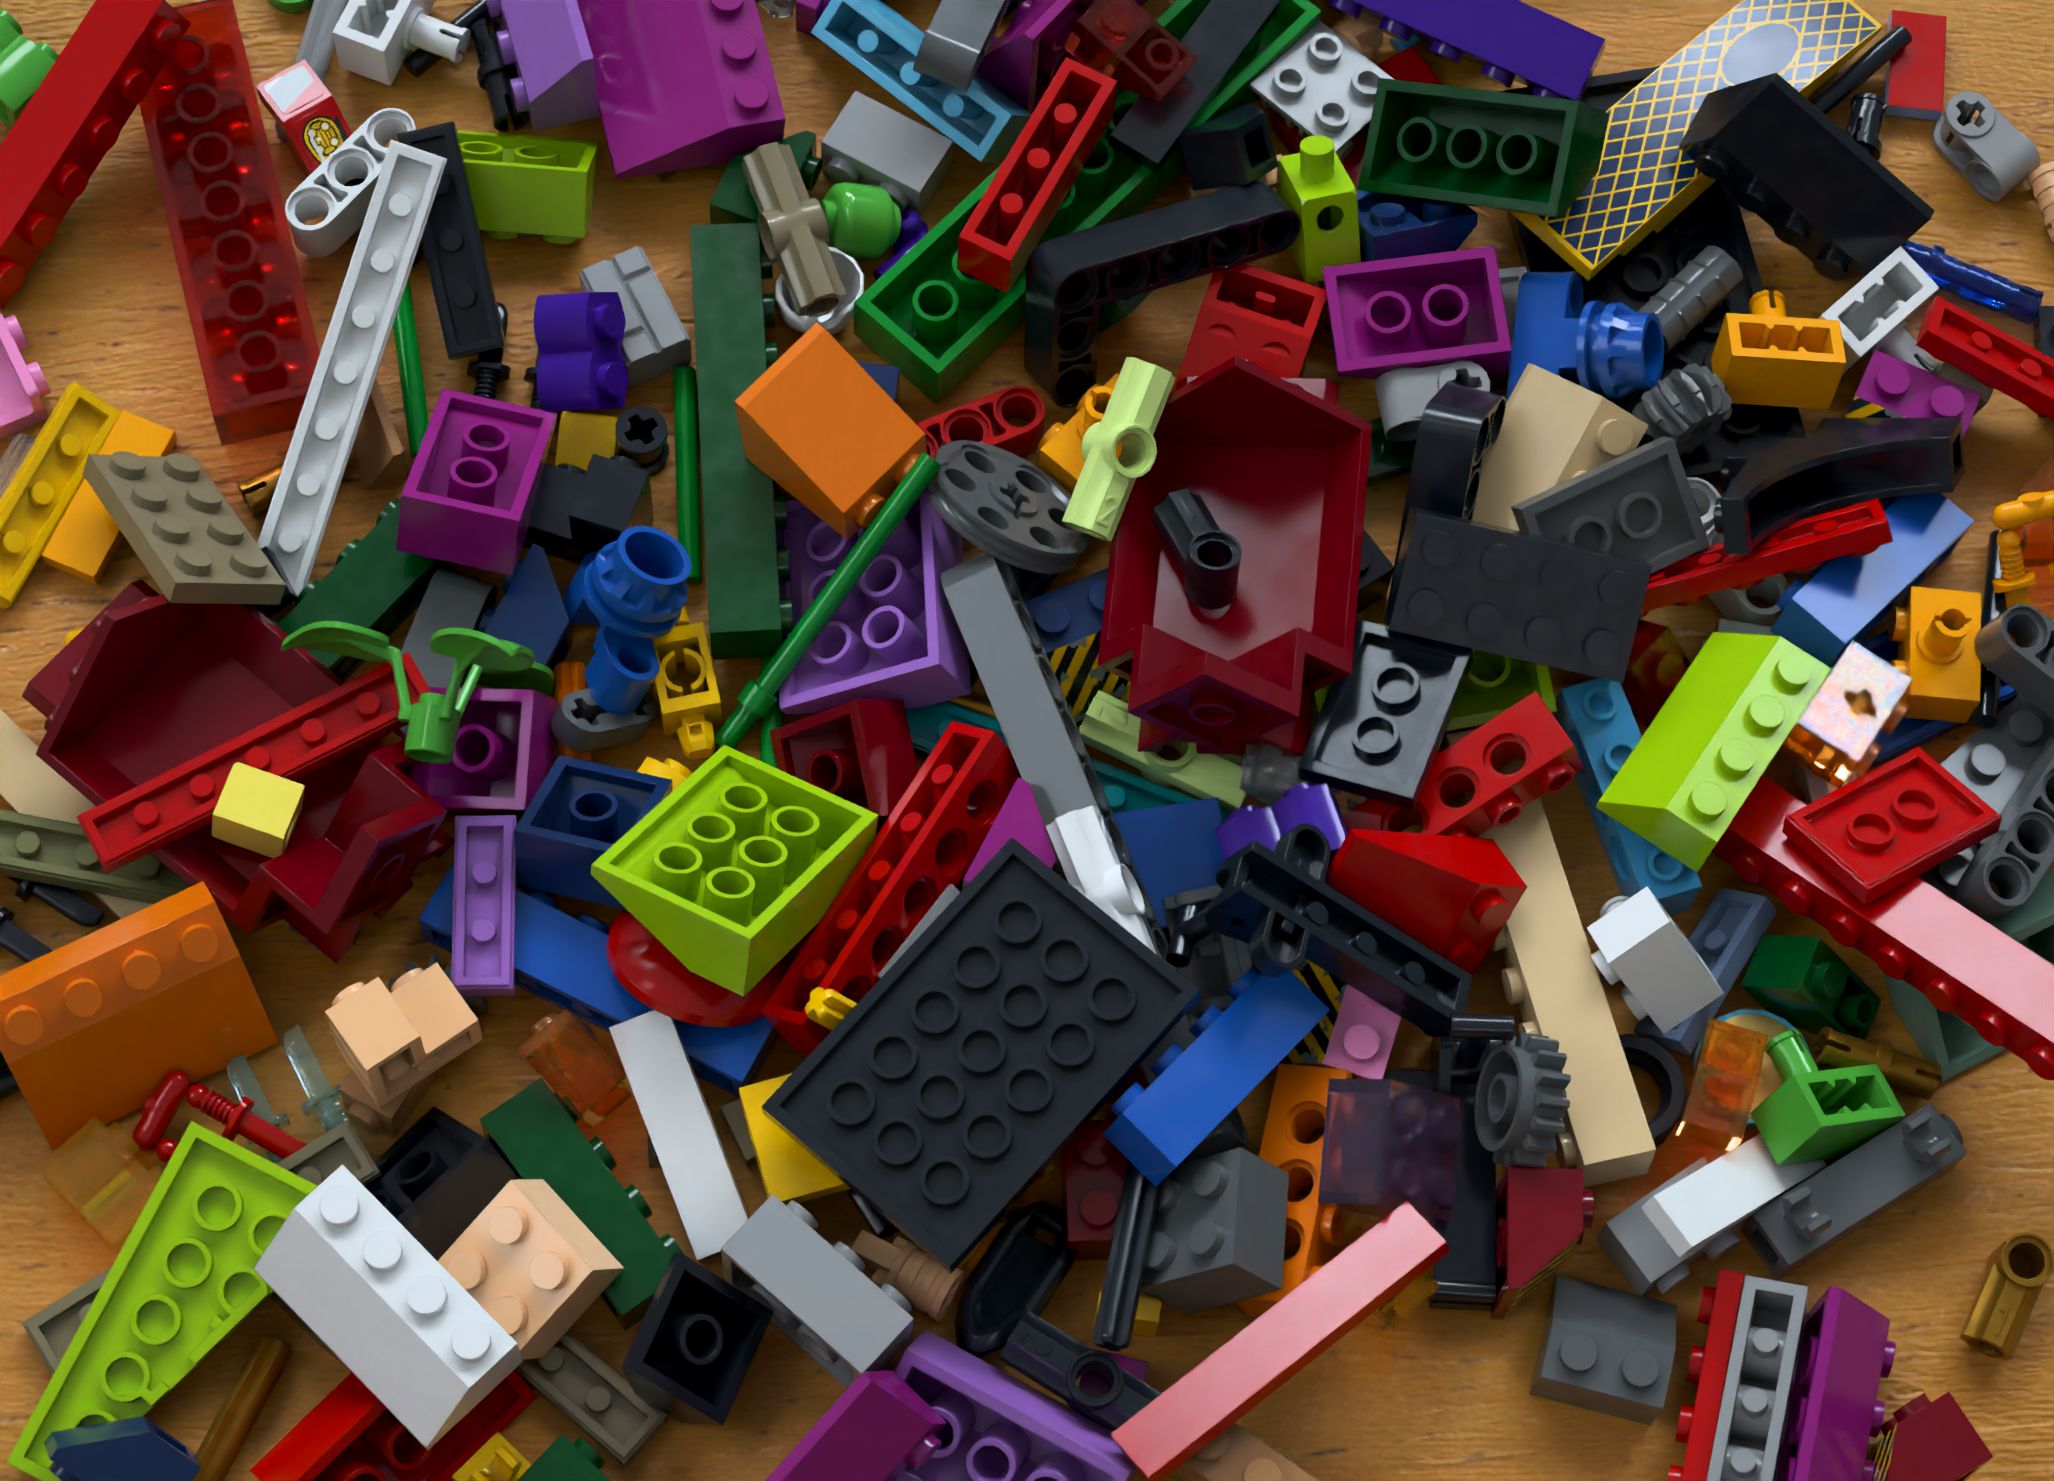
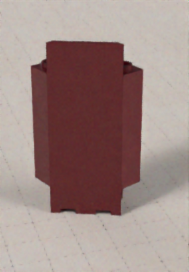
M1234 356L1201 376H1187L1177 382L1176 390L1169 394L1153 435L1157 447L1155 462L1150 471L1136 478L1111 541L1097 667L1131 682L1127 712L1141 718L1138 752H1162V746L1169 742L1197 743L1196 750L1200 754L1246 755L1247 744L1270 745L1281 750L1282 756L1302 757L1308 743L1312 693L1352 673L1372 424L1352 415L1345 408L1337 405L1339 385L1328 379L1279 378L1259 368L1256 363ZM1187 488L1190 493L1200 495L1220 530L1234 536L1241 545L1242 556L1236 596L1229 605L1221 609L1209 610L1200 608L1192 604L1185 596L1183 590L1185 576L1152 522L1154 507L1161 504L1169 493Z
M141 579L131 582L28 682L22 697L47 717L44 724L46 734L36 755L95 806H98L345 684V682L305 649L294 648L281 651L282 642L288 635L251 604L169 603L164 594L160 595ZM399 728L294 781L305 785L303 807L284 854L271 858L217 839L211 835L212 822L151 853L190 887L204 881L219 911L245 934L249 935L284 919L337 964L354 947L353 941L367 916L373 914L380 920L414 885L410 878L418 863L434 856L439 859L454 844V840L439 828L448 810L412 781L421 762L404 755L407 734Z

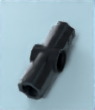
M1029 1310L1019 1321L999 1355V1360L1065 1400L1070 1409L1088 1419L1097 1420L1112 1431L1118 1429L1162 1394L1123 1370L1119 1362L1111 1354L1101 1350H1091ZM1097 1372L1108 1379L1111 1390L1105 1396L1091 1398L1079 1390L1076 1380L1085 1373Z

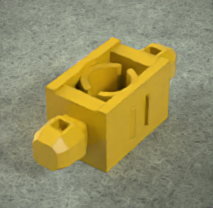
M683 606L680 618L674 628L661 637L651 638L659 661V672L653 681L654 699L658 703L664 736L677 733L684 755L689 760L708 758L713 754L715 741L712 725H723L722 709L718 691V679L714 673V659L710 655L703 622L690 624L686 608ZM684 662L685 671L698 677L691 684L692 694L684 696L682 686L675 685L669 681L677 674L676 663Z

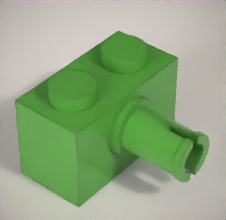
M1789 1030L1771 1039L1764 1047L1765 1052L1772 1059L1784 1083L1758 1105L1750 1115L1778 1166L1844 1157L1894 1126L1906 1116L1877 1064L1819 1071L1802 1040L1799 1030H1794L1793 1032Z

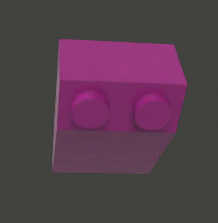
M1495 246L1323 267L1324 285L1339 377L1376 380L1382 374L1399 368H1422L1457 361H1471L1480 365L1487 372L1490 381L1508 379L1512 349ZM1461 375L1457 376L1456 381L1461 380Z
M442 389L401 495L396 550L420 555L424 558L439 559L475 567L483 571H493L513 576L529 527L556 424L557 413Z

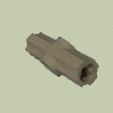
M773 142L758 146L755 151L743 157L741 166L759 211L758 226L764 249L772 262L778 261L798 316L818 317L828 314L834 308L844 304L847 295L828 248L830 237L824 211L816 198H809L789 145Z

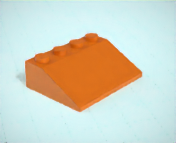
M204 881L0 975V1051L52 1150L144 1107L148 1098L158 1089L164 1076L172 1070L184 1071L189 1076L190 1083L192 1084L279 1042L238 949Z

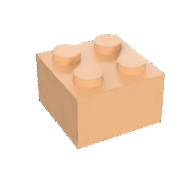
M544 1179L510 1180L438 1260L446 1271L518 1343L522 1360L545 1356L624 1269Z

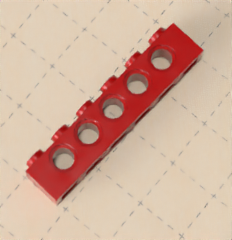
M1535 691L1437 754L1415 810L1368 799L1343 815L1348 832L1351 828L1402 832L1409 826L1422 825L1423 829L1420 834L1477 838L1494 826L1503 827L1510 824L1522 814L1526 805L1543 794H1554L1561 791L1573 781L1576 773L1584 767L1573 742ZM1520 759L1525 761L1523 767L1516 773L1509 775L1499 773L1503 765L1511 760ZM1463 792L1474 793L1472 800L1467 805L1459 808L1449 807L1451 800L1456 795Z
M951 721L761 1010L763 1016L797 1053L809 1056L831 1032V1030L811 1020L806 1015L805 1006L810 1001L809 993L817 987L825 990L833 989L858 1003L879 981L876 976L947 886L953 884L956 887L974 860L1017 778L1022 779L1010 749L995 731Z

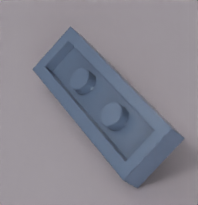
M1720 887L1690 936L1689 942L1701 956L1724 994L1665 1034L1661 1032L1650 1016L1647 1015L1638 1021L1634 1028V1032L1638 1036L1652 1039L1667 1050L1691 1055L1757 946L1761 935L1764 934L1777 913V909L1767 896Z

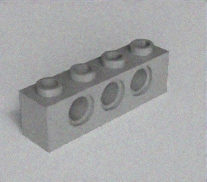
M1749 1275L1745 1276L1707 1481L1777 1480L1808 1311V1286Z

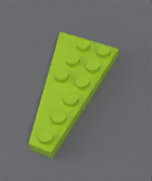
M191 1121L6 1463L41 1481H62L49 1469L53 1461L49 1459L44 1442L52 1432L141 1416L145 1417L274 1293L270 1286L255 1272L254 1267L292 1210L318 1186Z

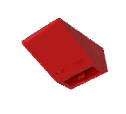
M1246 263L1213 272L1173 392L1176 390L1177 382L1187 376H1201L1234 356L1256 363L1259 368L1279 378H1302L1322 324L1327 302L1325 289Z

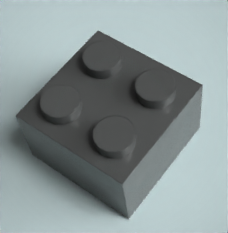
M1242 1147L1178 1165L1161 1183L1141 1292L1153 1298H1159V1301H1162V1303L1188 1315L1282 1290L1289 1173Z

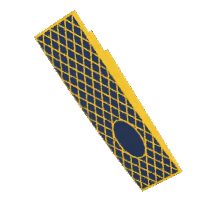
M1742 0L1606 111L1610 115L1599 170L1562 218L1510 212L1589 281L1618 254L1624 257L1651 231L1660 232L1716 181V179L1702 174L1696 168L1695 161L1678 148L1707 93L1777 72L1805 98H1808L1881 31L1882 25L1852 0Z

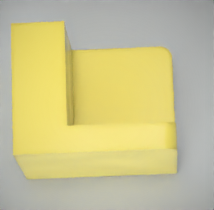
M240 762L235 763L232 766L213 812L211 835L217 839L271 858L284 854L303 807L305 785Z

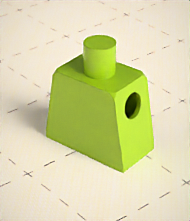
M1322 135L1306 137L1300 142V153L1285 155L1278 160L1276 193L1301 219L1300 233L1294 243L1288 247V250L1305 282L1309 284L1324 281L1323 267L1360 263L1361 255L1358 202L1355 186L1334 150L1333 140ZM1317 220H1321L1324 229L1318 227Z

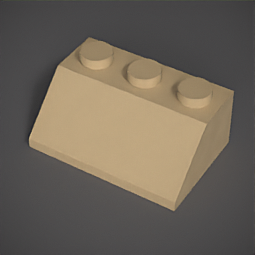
M1528 363L1506 403L1505 415L1499 436L1493 447L1484 456L1473 521L1519 531L1511 508L1512 506L1636 449L1649 425L1603 396L1534 364Z

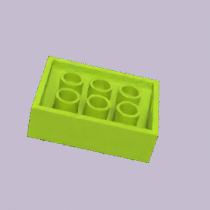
M723 745L592 863L591 875L690 972L744 997L821 921L874 840L878 814Z

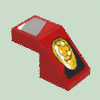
M305 59L256 85L261 102L287 135L295 162L306 178L352 135L333 96ZM353 180L348 181L344 186H351Z

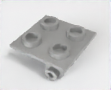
M1320 21L1249 84V88L1261 97L1260 104L1264 108L1270 107L1286 120L1285 124L1289 128H1294L1297 125L1299 127L1298 135L1302 138L1322 135L1332 139L1334 150L1340 161H1342L1354 148L1355 143L1351 139L1371 121L1379 78H1393Z

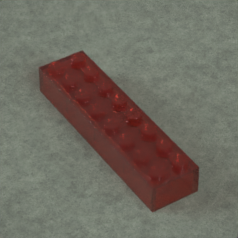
M205 0L173 7L191 24L183 35L179 47L169 56L152 82L147 96L139 102L212 415L221 444L225 446L294 430L320 352L233 0Z

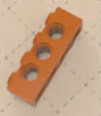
M1283 1063L1278 1065L1258 1157L1289 1173L1284 1252L1294 1243L1301 1242V1245L1295 1256L1284 1261L1282 1290L1235 1302L1248 1316L1260 1317L1331 1261L1334 1245H1338L1342 1240L1345 1228V1217L1342 1210L1346 1186L1349 1187L1353 1184L1357 1171V1157L1354 1151L1358 1129H1362L1365 1126L1369 1114V1099L1366 1091L1348 1069ZM1326 1127L1323 1135L1317 1141L1307 1144L1308 1137L1314 1130ZM1313 1184L1311 1193L1305 1199L1294 1202L1295 1196L1301 1188Z

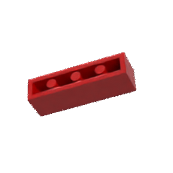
M1068 57L1064 59L958 238V270L1007 294L1010 292L1026 265L1028 258L1036 248L1114 115L1116 80Z

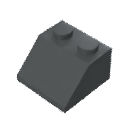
M1556 1274L1529 1394L1651 1426L1664 1409L1676 1350L1677 1305Z

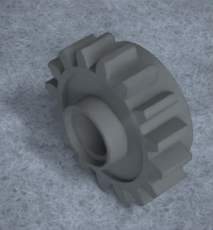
M1518 1032L1517 1037H1513L1512 1041H1506V1045L1497 1046L1489 1054L1483 1065L1475 1094V1127L1482 1146L1488 1151H1494L1493 1162L1495 1164H1502L1503 1168L1508 1166L1544 1168L1546 1166V1154L1555 1155L1557 1151L1555 1135L1557 1132L1564 1133L1566 1128L1563 1119L1566 1109L1570 1107V1100L1567 1098L1565 1088L1571 1081L1570 1075L1562 1073L1567 1056L1566 1053L1558 1052V1040L1549 1039V1036Z

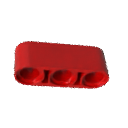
M1013 386L916 425L925 433L927 454L933 459L943 445L962 437L972 438L977 442L1002 448L1023 458L1036 451L1042 439L1045 406L1043 399L1036 391L1029 387ZM1018 416L1024 417L1031 423L1027 426L1015 427L1008 424L1006 420Z

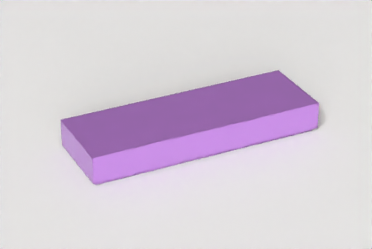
M516 815L455 816L451 982L461 996H515L517 873L514 829L518 824Z

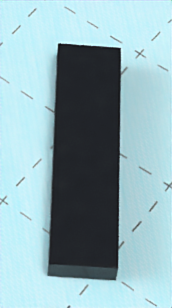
M1211 0L1110 134L1109 145L1157 173L1180 143L1179 136L1189 131L1277 13L1280 0Z
M451 121L397 134L400 143L447 158L421 241L449 360L453 361L507 348L455 122Z

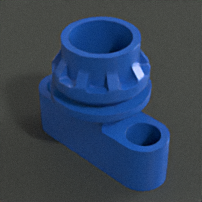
M1525 272L1521 277L1518 289L1506 403L1528 363L1543 368L1611 400H1623L1636 389H1652L1656 385L1657 380L1661 379L1664 363V338L1661 322L1657 314L1653 312L1637 313L1622 302H1613L1606 305L1603 301H1589L1583 308V284L1578 272Z
M630 527L621 533L617 541L603 546L600 551L588 553L582 560L563 595V603L570 624H577L579 621L590 626H600L596 634L597 638L593 644L595 654L584 671V675L593 700L605 711L616 715L632 714L639 707L659 672V661L651 638L661 637L674 628L688 597L689 588L686 579L691 572L690 557L685 548L675 538L653 527Z

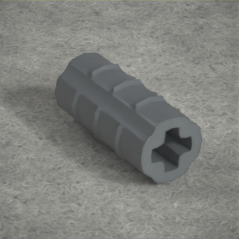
M1707 246L1696 258L1688 261L1687 266L1674 278H1669L1668 284L1655 296L1650 297L1649 302L1637 313L1653 312L1657 314L1663 331L1664 355L1678 342L1685 340L1686 335L1696 325L1703 323L1704 318L1714 308L1722 305L1723 300L1743 280L1742 271L1738 263L1722 248Z

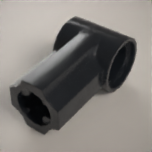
M1187 488L1169 493L1161 504L1154 507L1152 522L1185 576L1183 587L1185 596L1192 604L1200 608L1209 610L1221 609L1229 605L1236 596L1242 556L1241 545L1234 536L1220 530L1200 495L1190 493Z

